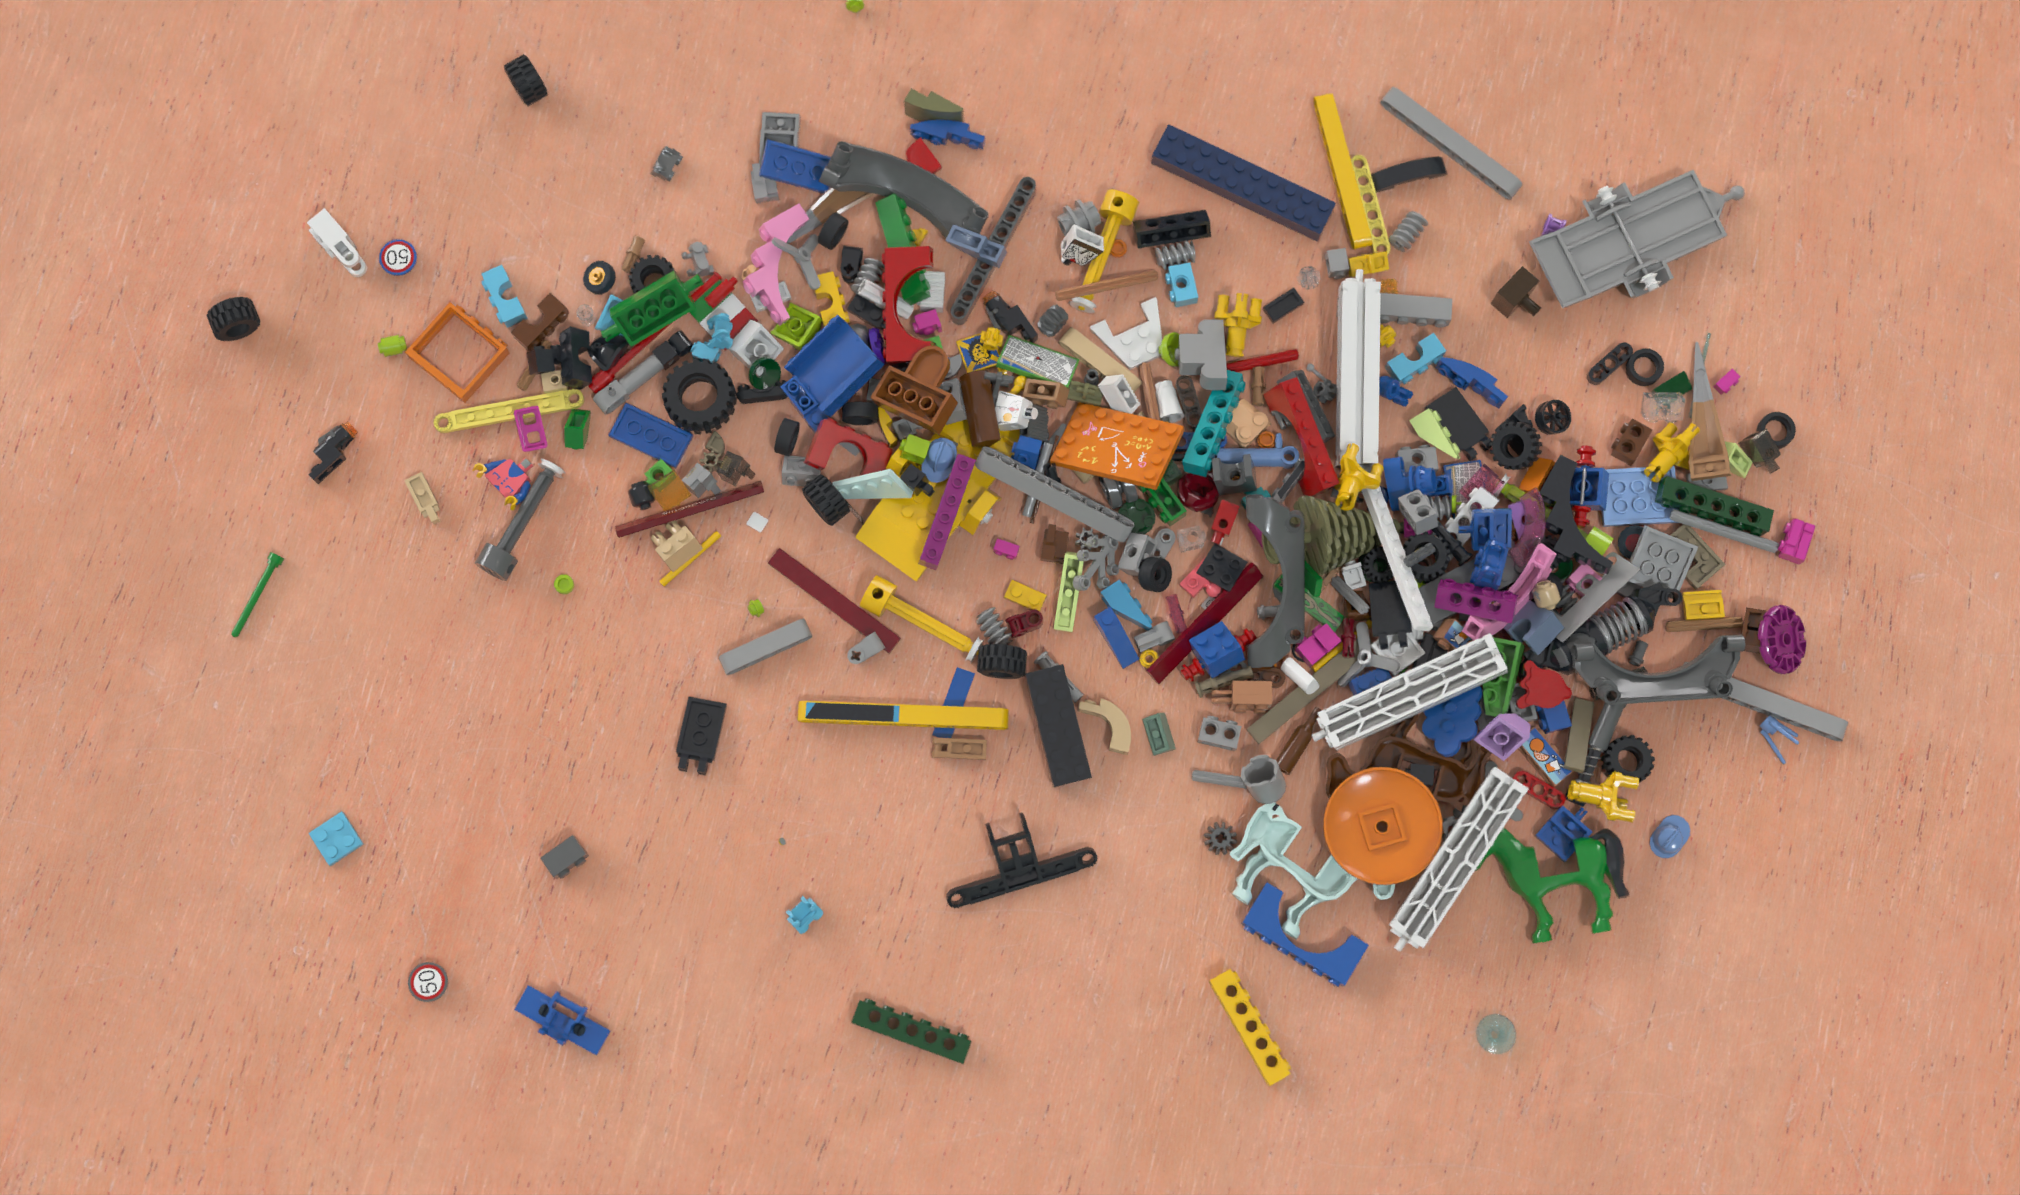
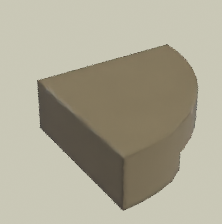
M714 431L705 448L710 451L713 450L715 454L720 453L723 457L725 451L723 439Z

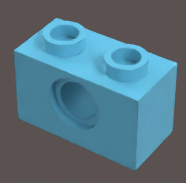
M1191 263L1169 266L1165 279L1167 285L1170 284L1171 291H1169L1170 301L1174 302L1175 308L1196 304L1198 302V293ZM1182 282L1186 287L1179 288L1176 284Z

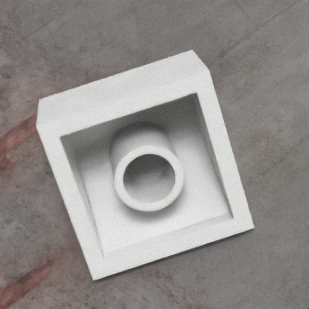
M750 320L733 339V344L728 350L750 369L752 364L762 357L775 359L784 348L762 324ZM759 367L756 370V375L758 376L763 373V367Z

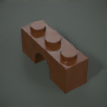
M551 293L537 305L540 312L544 315L543 321L540 324L531 325L523 320L511 332L514 339L529 352L533 350V347L540 346L541 341L546 336L549 337L555 331V327L559 323H563L568 317L569 311L567 307Z

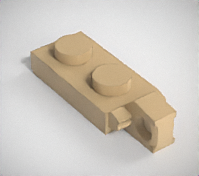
M420 472L404 480L424 518L429 516L433 525L441 522L436 513L440 510L439 505L424 474Z

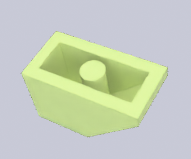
M1725 441L1731 473L1745 478L1753 462L1736 443Z

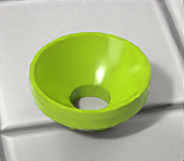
M1177 332L1166 334L1159 346V354L1162 356V359L1172 367L1179 366L1178 360H1175V349H1178L1180 335Z

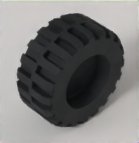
M698 358L693 359L692 363H688L687 360L682 362L683 366L680 368L678 366L674 367V373H669L666 377L667 383L663 384L664 393H662L664 406L670 419L674 421L676 426L682 427L689 433L694 431L695 434H701V431H705L708 434L712 433L711 429L713 428L717 430L722 428L721 424L723 422L726 424L730 420L729 415H733L735 411L734 405L737 403L736 390L728 372L716 362L712 364L708 359H703V362H700ZM697 382L710 383L717 390L715 402L709 408L702 411L689 410L682 402L684 391L690 385Z

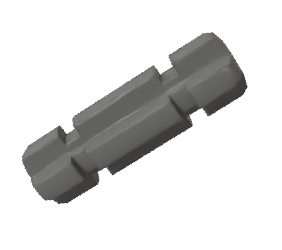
M1431 543L1426 544L1425 547H1421L1413 552V554L1406 556L1404 563L1407 567L1415 565V563L1433 554L1435 547Z

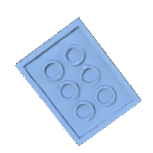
M1675 466L1664 477L1669 476L1676 479ZM1646 467L1605 469L1609 473L1606 511H1601L1603 527L1679 522L1670 519L1671 511L1676 508H1665L1660 503L1655 502L1659 482L1651 481L1655 472L1646 477L1644 474Z

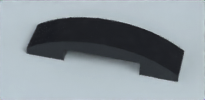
M1429 157L1388 167L1371 174L1377 193L1393 189L1395 185L1427 177L1433 179L1445 176L1447 171L1442 157Z

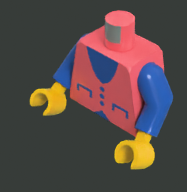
M526 458L518 465L511 459H503L484 465L477 463L472 471H480L476 475L477 478H481L483 473H485L486 475L484 476L506 498L504 505L511 504L510 510H514L516 505L524 501L529 493L531 480L525 473L533 465Z

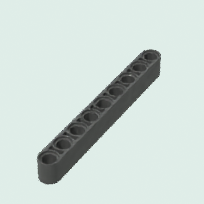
M1032 177L1021 179L988 239L989 241L1003 245L1005 248L1008 246L1035 196L1036 182ZM1029 185L1032 187V189L1025 190L1023 189V187ZM1017 201H1022L1024 204L1022 206H1017L1014 203ZM1014 217L1015 220L1013 222H1009L1006 220V218ZM1004 232L1007 236L1001 238L998 236V233ZM977 260L951 308V320L953 323L962 325L968 320L996 267L989 265L988 269H982L980 266L987 263ZM977 279L980 280L981 283L979 285L972 284V281ZM966 295L973 297L970 301H965L963 298ZM957 311L964 313L962 317H956L954 314Z

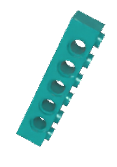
M1227 370L1226 390L1211 391L1182 461L1184 472L1206 477L1208 471L1212 470V459L1219 453L1220 441L1226 436L1227 424L1231 423L1233 418L1232 412L1239 404V395L1245 390L1246 382L1243 380L1242 373Z

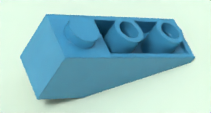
M1119 579L1100 592V597L1108 608L1111 606L1116 615L1147 631L1152 629L1151 624L1153 622L1147 613L1143 614L1140 610L1141 604L1136 598L1133 599L1129 594L1131 590L1125 582L1122 583Z

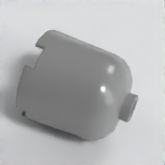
M1258 755L1251 758L1250 763L1246 767L1243 766L1241 770L1242 781L1257 802L1271 804L1282 798L1286 791V782L1276 760L1269 758L1268 755Z

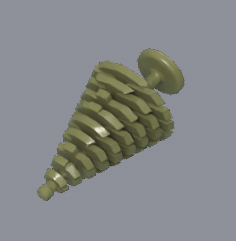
M1304 495L1298 498L1293 507L1294 510L1301 511L1305 517V561L1320 577L1324 573L1327 574L1332 571L1333 568L1336 569L1370 552V550L1380 547L1381 541L1370 513L1355 508L1348 511L1341 510L1342 504L1336 506L1334 502H1327ZM1292 517L1290 519V521L1293 524H1299L1301 522V520L1298 517ZM1393 519L1398 535L1400 533L1403 534L1404 522L1399 523L1397 519ZM1262 533V545L1266 558L1272 564H1280L1272 544Z

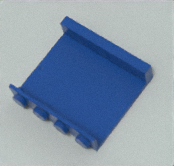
M837 314L821 331L816 333L815 337L808 344L802 347L795 357L788 361L784 368L793 376L796 375L819 404L820 410L827 416L832 417L884 366V363L850 325Z

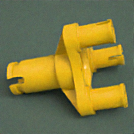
M1236 293V305L1232 313H1228L1230 296L1218 295L1217 311H1215L1214 318L1216 320H1223V325L1228 328L1226 356L1244 357L1246 330L1261 324L1262 316H1260L1262 299H1250V312L1248 315V311H1246L1248 294L1244 293L1241 301L1242 293Z
M1669 422L1660 433H1657L1652 440L1659 454L1644 469L1646 477L1655 472L1651 481L1658 483L1674 465L1690 470V450L1688 451V447L1691 444L1690 441L1700 432L1699 427L1697 426L1692 432L1691 430L1696 425L1691 423L1682 434L1671 438L1678 431V427Z
M1352 443V446L1348 444L1347 450L1341 458V472L1338 477L1340 484L1334 487L1339 491L1335 501L1336 506H1339L1342 502L1340 509L1345 511L1354 508L1358 493L1362 489L1379 488L1381 483L1380 477L1384 469L1381 464L1374 463L1370 473L1365 471L1357 463L1356 456L1359 446Z
M1614 771L1600 785L1584 782L1577 783L1572 780L1568 789V799L1596 805L1597 808L1602 809L1606 814L1607 820L1615 821L1617 819L1633 823L1635 811L1627 810L1628 805H1625V803H1628V799L1617 798V792L1620 786L1637 790L1639 778L1622 775L1621 772Z

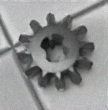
M1053 305L1043 313L1037 326L1044 335L1048 337L1055 336L1066 324L1068 314L1062 307Z
M1215 822V830L1209 826L1207 830L1210 833L1204 834L1205 838L1210 839L1206 840L1204 844L1212 845L1208 849L1209 852L1216 848L1215 855H1219L1220 849L1223 855H1226V848L1232 851L1234 848L1231 844L1237 843V840L1231 839L1237 835L1236 832L1230 833L1233 828L1232 826L1225 829V822H1222L1221 828ZM1219 834H1222V838H1225L1222 843H1218V839H1215Z

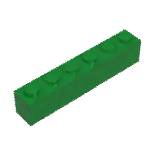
M894 193L875 202L888 248L917 247L915 244L916 236L910 227L912 222L909 215L906 214L905 209L907 205L904 199ZM925 269L912 275L901 288L903 300L911 306L931 297L929 292L931 287L924 275L926 273Z

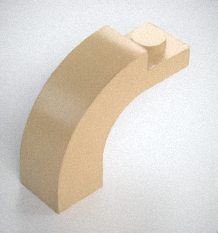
M1101 699L1099 706L1091 700L1080 701L1078 712L1100 717L1110 726L1112 738L1109 751L1128 755L1131 729L1124 713L1115 704L1105 699Z

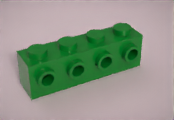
M1163 477L1157 490L1137 486L1142 493L1145 492L1149 497L1148 502L1152 508H1157L1160 512L1159 517L1164 524L1168 523L1169 526H1172L1186 516L1187 510Z

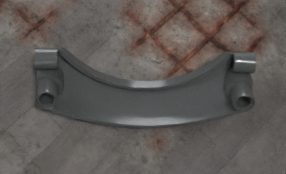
M843 141L837 143L830 161L819 182L840 192L860 191L885 197L895 193L898 197L904 199L908 207L927 218L945 238H947L953 224L980 234L989 216L988 212L972 199L931 172L893 155Z

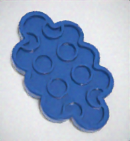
M1480 686L1423 711L1427 718L1423 722L1422 731L1428 739L1435 741V748L1440 755L1451 757L1457 754L1460 750L1461 742L1470 741L1476 736L1478 728L1475 721L1481 715V707L1477 703L1482 697V688Z

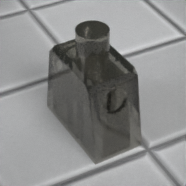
M1767 429L1752 433L1738 443L1755 467L1765 466L1770 474L1780 468L1775 459L1781 453Z

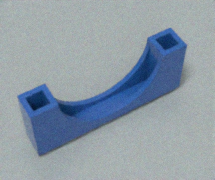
M1267 882L1242 921L1243 929L1252 935L1254 933L1261 936L1260 940L1268 945H1271V943L1276 945L1280 953L1286 956L1288 954L1295 957L1294 961L1298 964L1310 966L1314 974L1320 977L1322 975L1329 978L1328 982L1336 987H1339V985L1345 986L1369 945L1354 935H1350L1339 948L1330 952L1311 953L1298 948L1286 937L1279 922L1278 910L1284 892Z

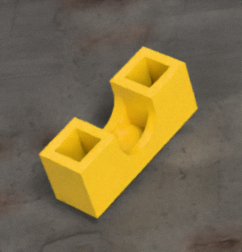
M833 271L817 275L821 284L815 290L817 300L827 298L833 302L829 309L820 311L824 327L837 314L847 323L850 322L848 312H844L842 307L846 305L843 294L839 295L838 288H841L839 277H835Z

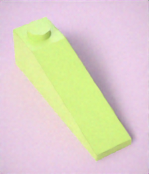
M1066 551L1054 623V629L1073 632L1079 591L1075 590L1073 586V579L1077 575H1082L1084 561L1078 560L1076 552Z

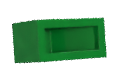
M571 410L564 427L565 447L574 450L584 449L588 439L591 411Z

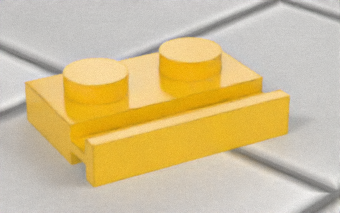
M1722 590L1683 592L1685 620L1724 618Z

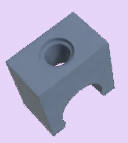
M1529 600L1514 616L1512 624L1508 623L1504 629L1513 641L1521 643L1525 641L1533 653L1539 655L1564 629V626L1553 612L1545 608H1538L1534 602Z

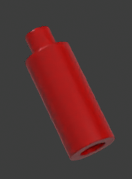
M734 276L729 281L725 279L704 299L705 302L714 309L735 290L734 285L738 283V280Z

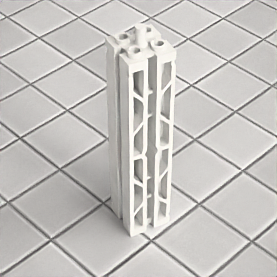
M1361 269L1356 270V278H1346L1338 288L1336 468H1341V458L1345 454L1348 444L1352 446V443L1359 446L1356 456L1359 465L1372 467V464L1378 463L1381 282H1376V279L1372 278L1364 279L1363 282V270Z
M1491 633L1480 639H1476L1318 712L1319 718H1317V721L1322 730L1312 734L1315 742L1325 737L1329 747H1334L1338 751L1345 746L1351 745L1489 682L1498 676H1502L1508 673V669Z
M1494 767L1491 769L1438 849L1433 860L1427 866L1390 922L1389 926L1392 927L1390 931L1400 937L1394 946L1395 949L1401 952L1407 942L1417 949L1419 946L1425 947L1529 788L1512 779L1498 768Z

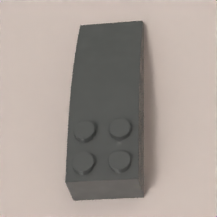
M1513 540L1511 541V548H1507L1509 550L1501 583L1497 591H1503L1511 587L1527 566ZM1475 559L1419 588L1432 625L1458 613L1434 608L1440 580L1452 579L1457 583H1470L1472 571H1474L1475 566L1477 567V565H1474ZM1453 593L1454 597L1461 598L1460 594ZM1477 597L1472 598L1475 602L1481 601Z

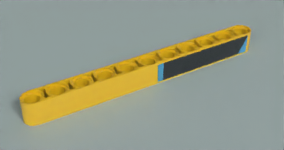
M799 701L797 721L803 723L1007 730L1009 709Z

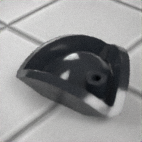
M617 335L608 342L605 341L603 336H600L592 342L587 352L603 371H607L617 364L626 352L629 343L622 335Z

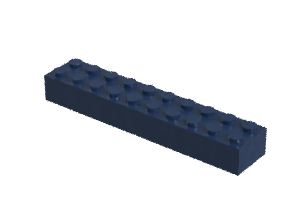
M1170 124L1167 125L1152 154L1151 164L1317 242L1336 205V202Z

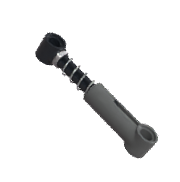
M1611 691L1607 693L1606 698L1611 695ZM1605 702L1588 742L1591 748H1588L1589 752L1586 756L1584 772L1578 773L1579 777L1575 779L1577 783H1591L1590 779L1594 775L1593 771L1595 767H1598L1596 765L1598 759H1601L1600 754L1607 750L1622 711L1627 704L1609 705ZM1567 789L1565 794V800L1572 802L1576 805H1579L1581 807H1584L1586 803L1575 801V799H1568Z

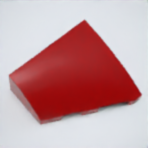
M919 138L906 150L908 162L932 174L942 169L941 164L922 138Z

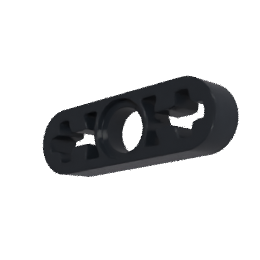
M1625 342L1618 344L1587 373L1588 382L1592 385L1601 384L1631 357L1633 353L1632 346ZM1626 349V354H1623L1618 359L1616 356L1620 353L1621 350ZM1605 360H1613L1615 367H1606ZM1602 369L1603 372L1600 374L1599 378L1594 379L1592 377L1594 373L1596 374Z

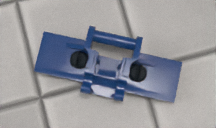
M528 985L514 1010L541 1024L542 1027L538 1030V1033L552 1037L561 1046L565 1045L569 1040L597 1056L611 1031L585 1017L588 1008L585 1006L581 1007L561 996L560 992L556 991L551 998ZM557 1003L579 1014L576 1020L556 1010Z

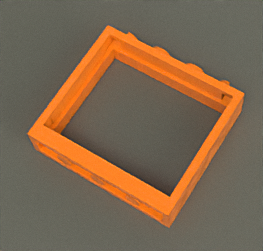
M449 302L405 353L413 362L466 403L510 352L507 349L508 345L501 338L495 339L493 337L494 333L487 327H480L478 325L480 322L472 315L468 317L464 314L466 311L461 306H454ZM454 315L498 350L464 390L419 355Z

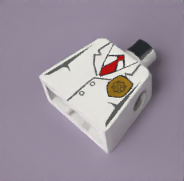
M999 391L995 407L999 430L1026 429L1029 419L1037 418V409L1032 408L1033 403L1024 397Z

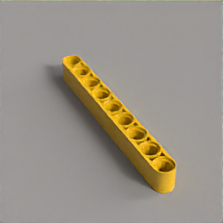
M1329 93L1313 97L1314 108L1351 247L1355 250L1372 246L1369 225L1334 95Z

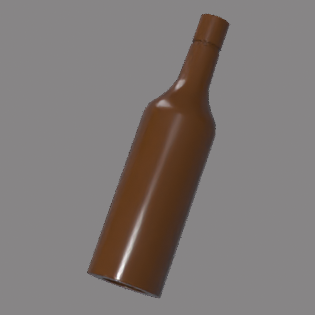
M1318 707L1314 708L1304 724L1295 728L1276 761L1282 773L1291 774L1311 741L1313 725L1319 717L1318 712L1322 711Z

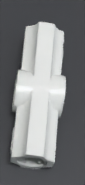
M864 279L858 288V294L874 302L879 308H885L882 296L885 289ZM898 296V316L908 319L913 312L914 305L911 306Z

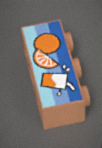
M1444 619L1433 636L1438 642V646L1449 652L1474 641L1462 632L1464 626L1456 619Z
M1533 727L1530 730V738L1518 750L1546 783L1555 787L1573 771L1563 769L1565 758H1561L1558 754L1559 750L1554 744H1549L1545 739V733L1541 729Z

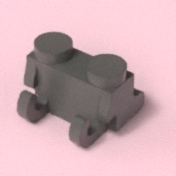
M667 146L664 147L650 174L670 182L675 173L672 169L674 165H679L683 156L675 149Z

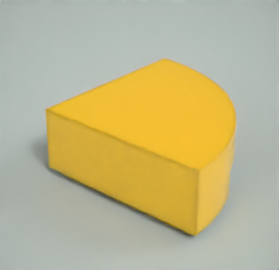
M923 228L912 230L916 236V246H920L928 234V230Z

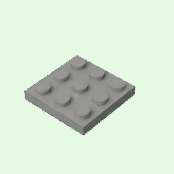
M1645 525L1629 561L1641 570L1629 582L1642 587H1650L1660 582L1662 588L1680 591L1698 546ZM1669 593L1668 597L1673 599L1672 593Z

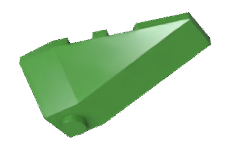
M1492 637L1508 669V673L1483 684L1485 714L1497 717L1499 714H1507L1525 646L1521 642Z

